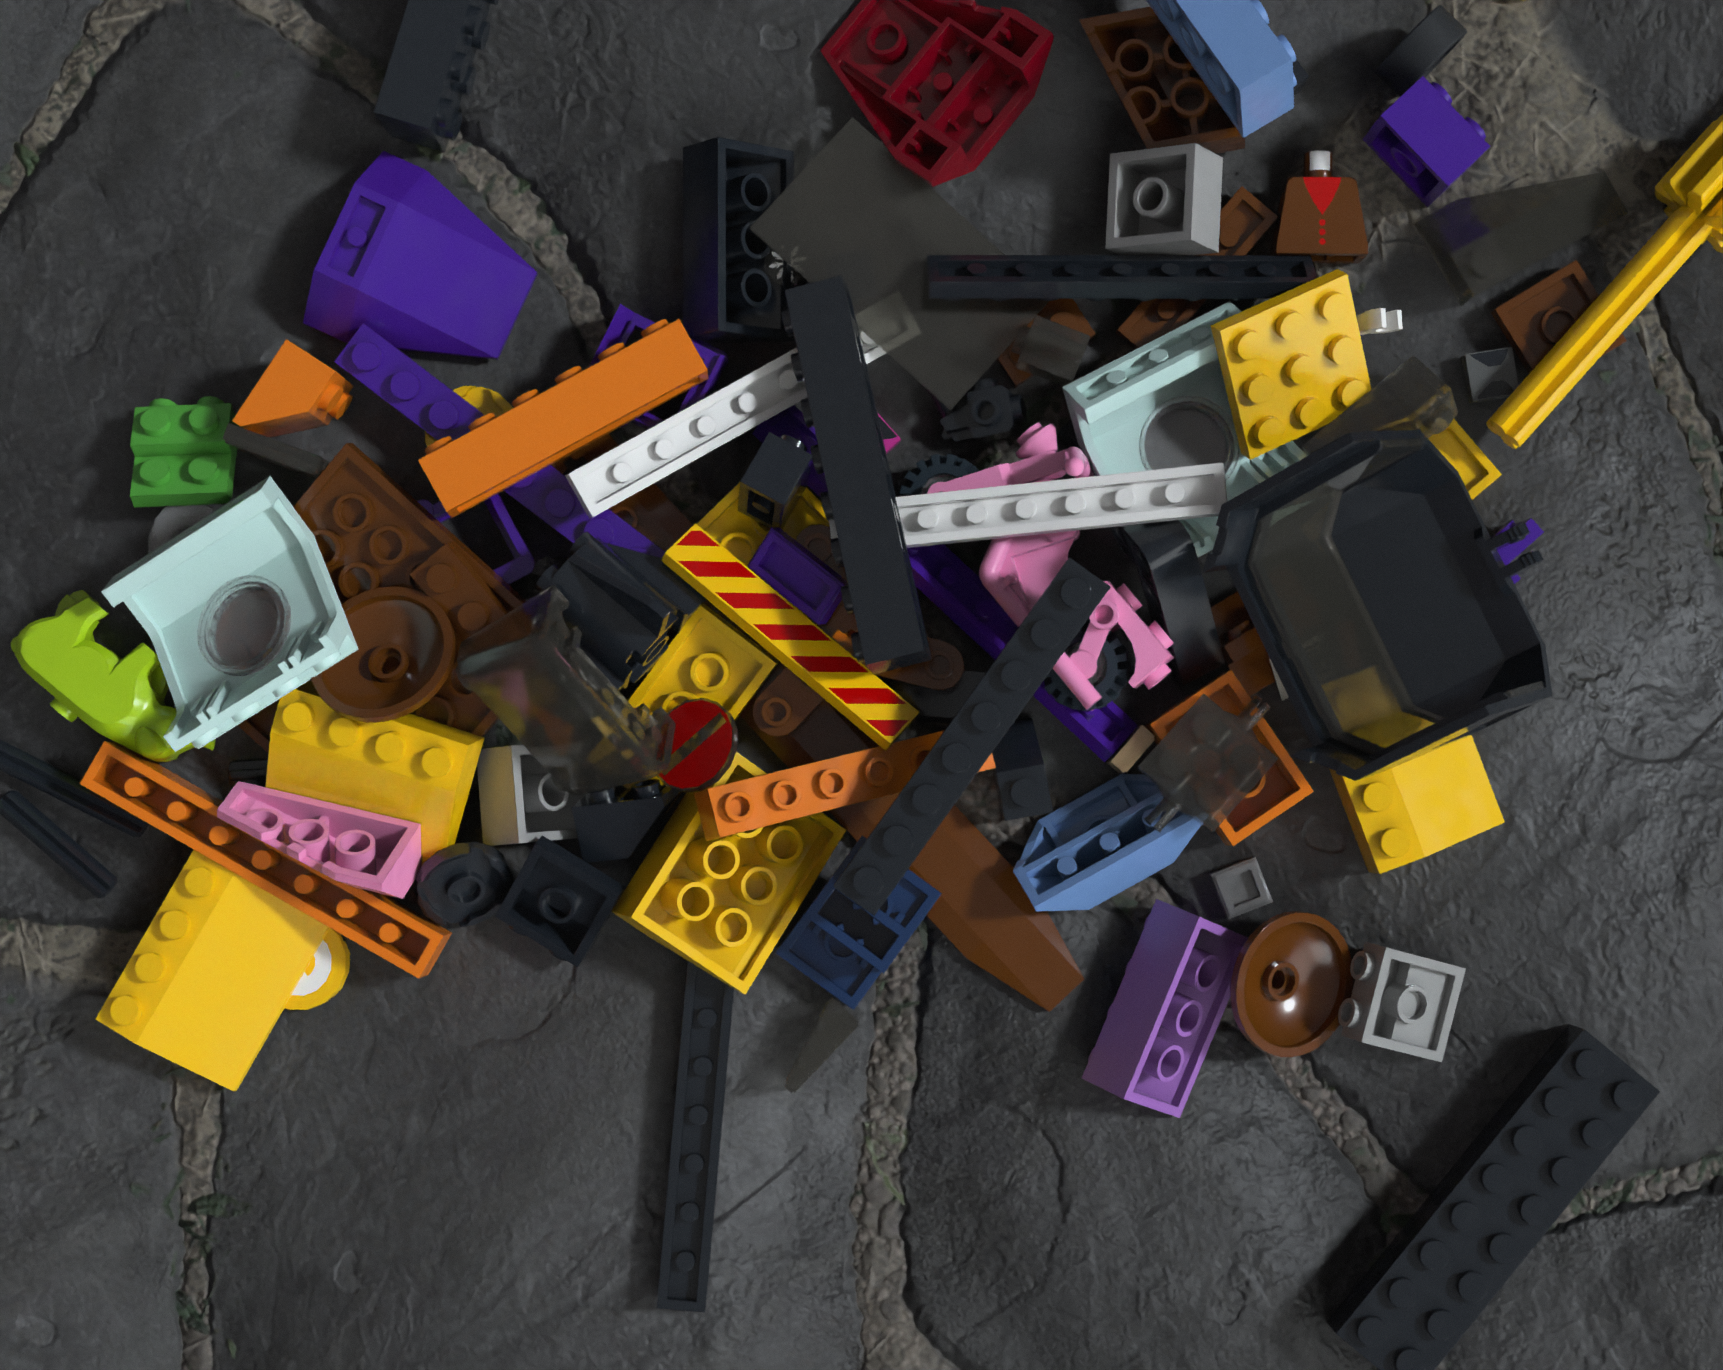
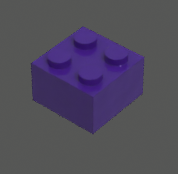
M1422 76L1380 115L1362 140L1428 208L1491 146L1484 140L1486 135L1480 125L1469 117L1463 118L1452 107V99L1448 92L1438 83H1429Z

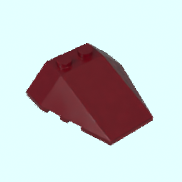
M861 0L820 51L896 162L934 187L975 171L1035 97L1054 35L1016 9L1002 6L1001 10L977 5L975 0Z

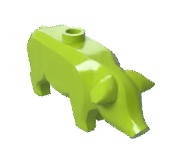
M84 590L73 592L70 596L67 594L60 601L55 616L31 622L20 631L18 636L12 639L11 649L15 653L22 669L55 697L50 706L73 723L79 717L99 734L156 762L176 760L179 754L195 748L192 743H189L175 752L163 737L176 717L177 711L176 708L165 705L164 698L169 687L156 652L142 642L121 659L113 651L96 643L93 631L100 623L99 620L109 613ZM216 739L203 747L213 751Z

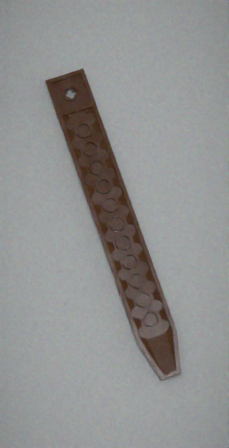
M606 434L551 465L562 474H565L568 470L565 463L572 458L577 462L584 458L589 463L619 445L609 434ZM654 483L609 508L665 552L693 526ZM708 600L704 602L706 606H708L719 616H721L723 619L729 622L732 626H734L736 629H738L740 632L746 635L749 639H751L753 642L759 645L751 636H749L745 631H743L738 625H736L731 619H729L725 614H723L712 603H710ZM672 628L667 633L671 642L677 635ZM780 661L740 714L745 722L788 768L879 747L875 741L826 700L789 735L775 737L762 732L754 722L752 713L754 703L759 695L786 668ZM899 793L832 809L829 812L858 841L862 835L868 838ZM954 805L909 867L910 871L942 893L927 913V917L967 959L1050 1012L1084 980V977L1048 912H1036L1016 878L1011 864Z

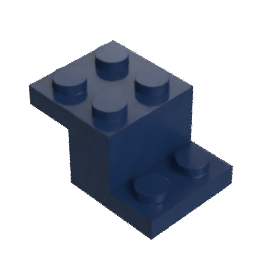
M863 835L776 951V954L853 1010L881 972L885 973L942 894L908 869L876 915L873 916L833 886L867 839Z

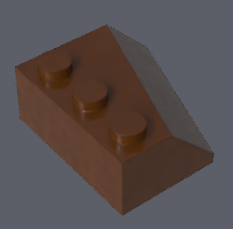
M1151 7L1079 19L1146 149L1197 143L1215 154L1245 149V137L1241 136Z

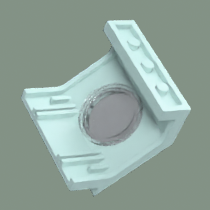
M1229 301L1062 387L1077 442L1087 457L1095 476L1223 463L1227 501L1307 457L1294 441H1290L1251 460L1241 454L1211 330V325L1242 312ZM1330 487L1303 495L1269 514L1268 520L1306 502ZM1218 516L1179 520L1192 539L1197 557L1213 550L1219 526H1216Z
M271 476L113 576L101 591L113 607L121 602L126 604L146 630L154 645L177 711L176 717L163 736L175 752L189 743H192L195 748H202L311 680V677L319 675L359 650L314 534Z

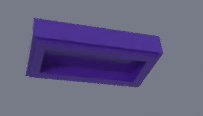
M771 527L747 566L818 625L828 622L842 600L841 586L848 584L846 579L779 527Z

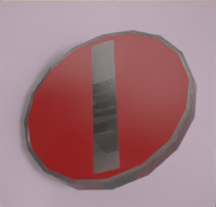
M705 698L686 700L671 709L658 724L651 741L650 760L656 776L667 787L683 793L702 791L718 782L730 768L738 747V729L732 714L720 703Z

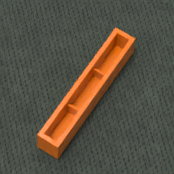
M666 319L650 325L641 332L643 337L641 340L628 347H625L623 342L615 344L598 355L600 362L585 370H582L581 366L573 367L555 378L556 386L541 394L537 389L528 391L513 400L511 404L514 408L498 417L494 413L486 414L469 424V433L454 441L451 436H447L426 447L425 452L427 455L418 461L449 516L453 518L708 380V369L680 319L670 324Z

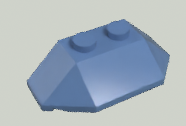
M1120 774L1039 819L1013 872L1036 912L1090 910L1174 863L1208 815L1183 776L1171 775L1170 778L1156 775Z

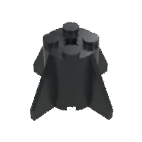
M585 532L571 546L568 551L571 557L559 569L556 565H552L538 579L535 588L540 592L534 598L532 606L574 708L590 721L621 688H627L629 681L633 684L635 682L638 685L641 684L654 664L668 649L669 645L666 642L669 639L667 635L669 630L672 628L679 634L686 621L707 599L661 561L662 558L605 543L599 537L594 538L589 532Z

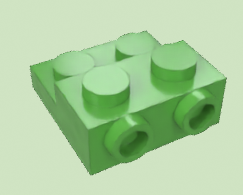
M207 396L200 398L195 405H177L171 400L159 398L152 400L149 406L135 407L130 447L135 457L130 489V498L134 508L227 504L232 500L239 428L236 426L240 427L232 421L235 417L232 403H224L219 398Z

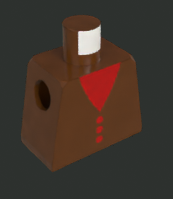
M1310 151L1304 153V177H1289L1282 185L1276 214L1278 218L1274 225L1269 255H1311L1313 263H1360L1368 255V242L1356 179L1353 177H1333L1332 152Z

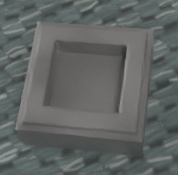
M1256 857L1248 858L1209 874L1226 919H1231L1273 902Z

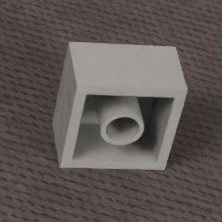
M1197 143L1110 154L1105 249L1119 255H1202L1219 253L1223 157Z

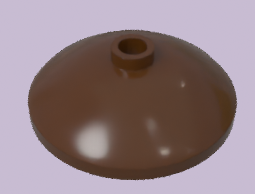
M381 587L368 590L341 604L359 650L319 675L311 677L313 685L322 700L341 716L355 721L373 723L403 717L427 703L447 680L456 654L454 629L441 606L426 594L406 587ZM399 666L395 671L388 673L392 667Z
M1284 912L1262 923L1244 943L1232 973L1230 988L1231 1006L1240 1031L1259 1050L1279 1057L1301 1056L1321 1046L1340 1025L1338 1020L1340 1005L1345 999L1351 998L1353 989V977L1350 972L1352 958L1345 939L1332 923L1321 916L1308 912Z

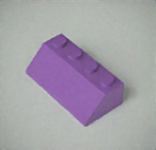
M1156 899L1151 913L1146 918L1143 932L1133 956L1126 966L1125 975L1116 997L1108 1009L1107 1018L1096 1045L1089 1055L1088 1064L1082 1079L1122 1099L1180 1118L1231 996L1230 988L1234 965L1248 937Z

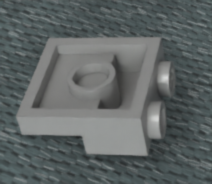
M1365 942L1363 951L1357 952L1351 961L1350 972L1351 976L1355 979L1351 998L1345 999L1339 1008L1338 1020L1340 1025L1343 1026L1341 1036L1362 1043L1442 1062L1466 968Z

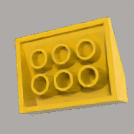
M1375 666L1317 687L1340 735L1379 751L1428 727L1398 714ZM1472 735L1384 772L1357 781L1336 774L1335 770L1329 768L1369 873L1382 874L1427 857L1505 823Z
M307 681L279 699L270 732L265 787L420 823L423 865L437 851L455 844L485 738L414 714H407L394 720L376 723L351 720L333 711L319 696L313 682Z
M730 750L725 764L713 778L700 786L688 789L611 912L664 947L746 995L843 837L846 829L820 812L706 841L694 793L767 774L738 752Z
M193 850L95 1019L133 1043L231 1091H237L328 932L329 927Z

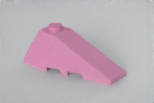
M241 781L236 783L217 809V817L320 873L359 889L403 899L422 867L420 823Z

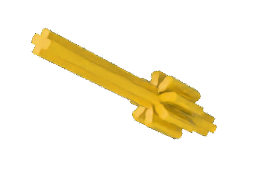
M1723 114L1706 128L1656 184L1655 196L1659 201L1667 205L1664 212L1669 218L1486 422L1488 428L1500 436L1508 446L1514 449L1521 447L1700 245H1703L1707 240L1717 252L1723 253Z

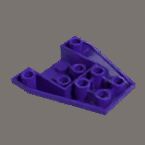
M383 151L354 183L314 268L303 324L348 344L364 323L399 350L498 360L538 273L427 170Z

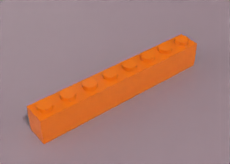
M103 742L80 782L87 789L418 979L430 973L452 932L387 895L338 882L218 818L217 809L223 802L222 800L117 742Z

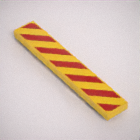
M696 523L665 552L661 560L664 564L885 751L918 715L919 711L861 662L858 663L854 656Z

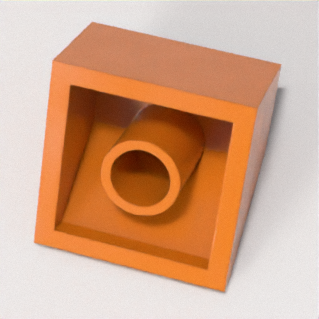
M286 339L232 421L247 431L249 430V432L261 436L262 439L327 426L333 417L339 419L348 409L353 398L349 392L354 385L334 369Z

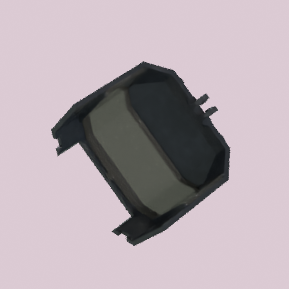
M1419 429L1349 432L1221 505L1216 526H1219L1213 551L1207 555L1202 573L1228 570L1313 746L1291 755L1292 757L1308 763L1315 762L1335 770L1336 774L1357 781L1467 738L1553 696L1546 646L1511 577L1543 562L1544 559L1540 551L1527 552L1519 556L1517 560L1506 566L1504 565L1497 550L1523 540L1530 533L1526 524H1519L1491 538L1458 471Z

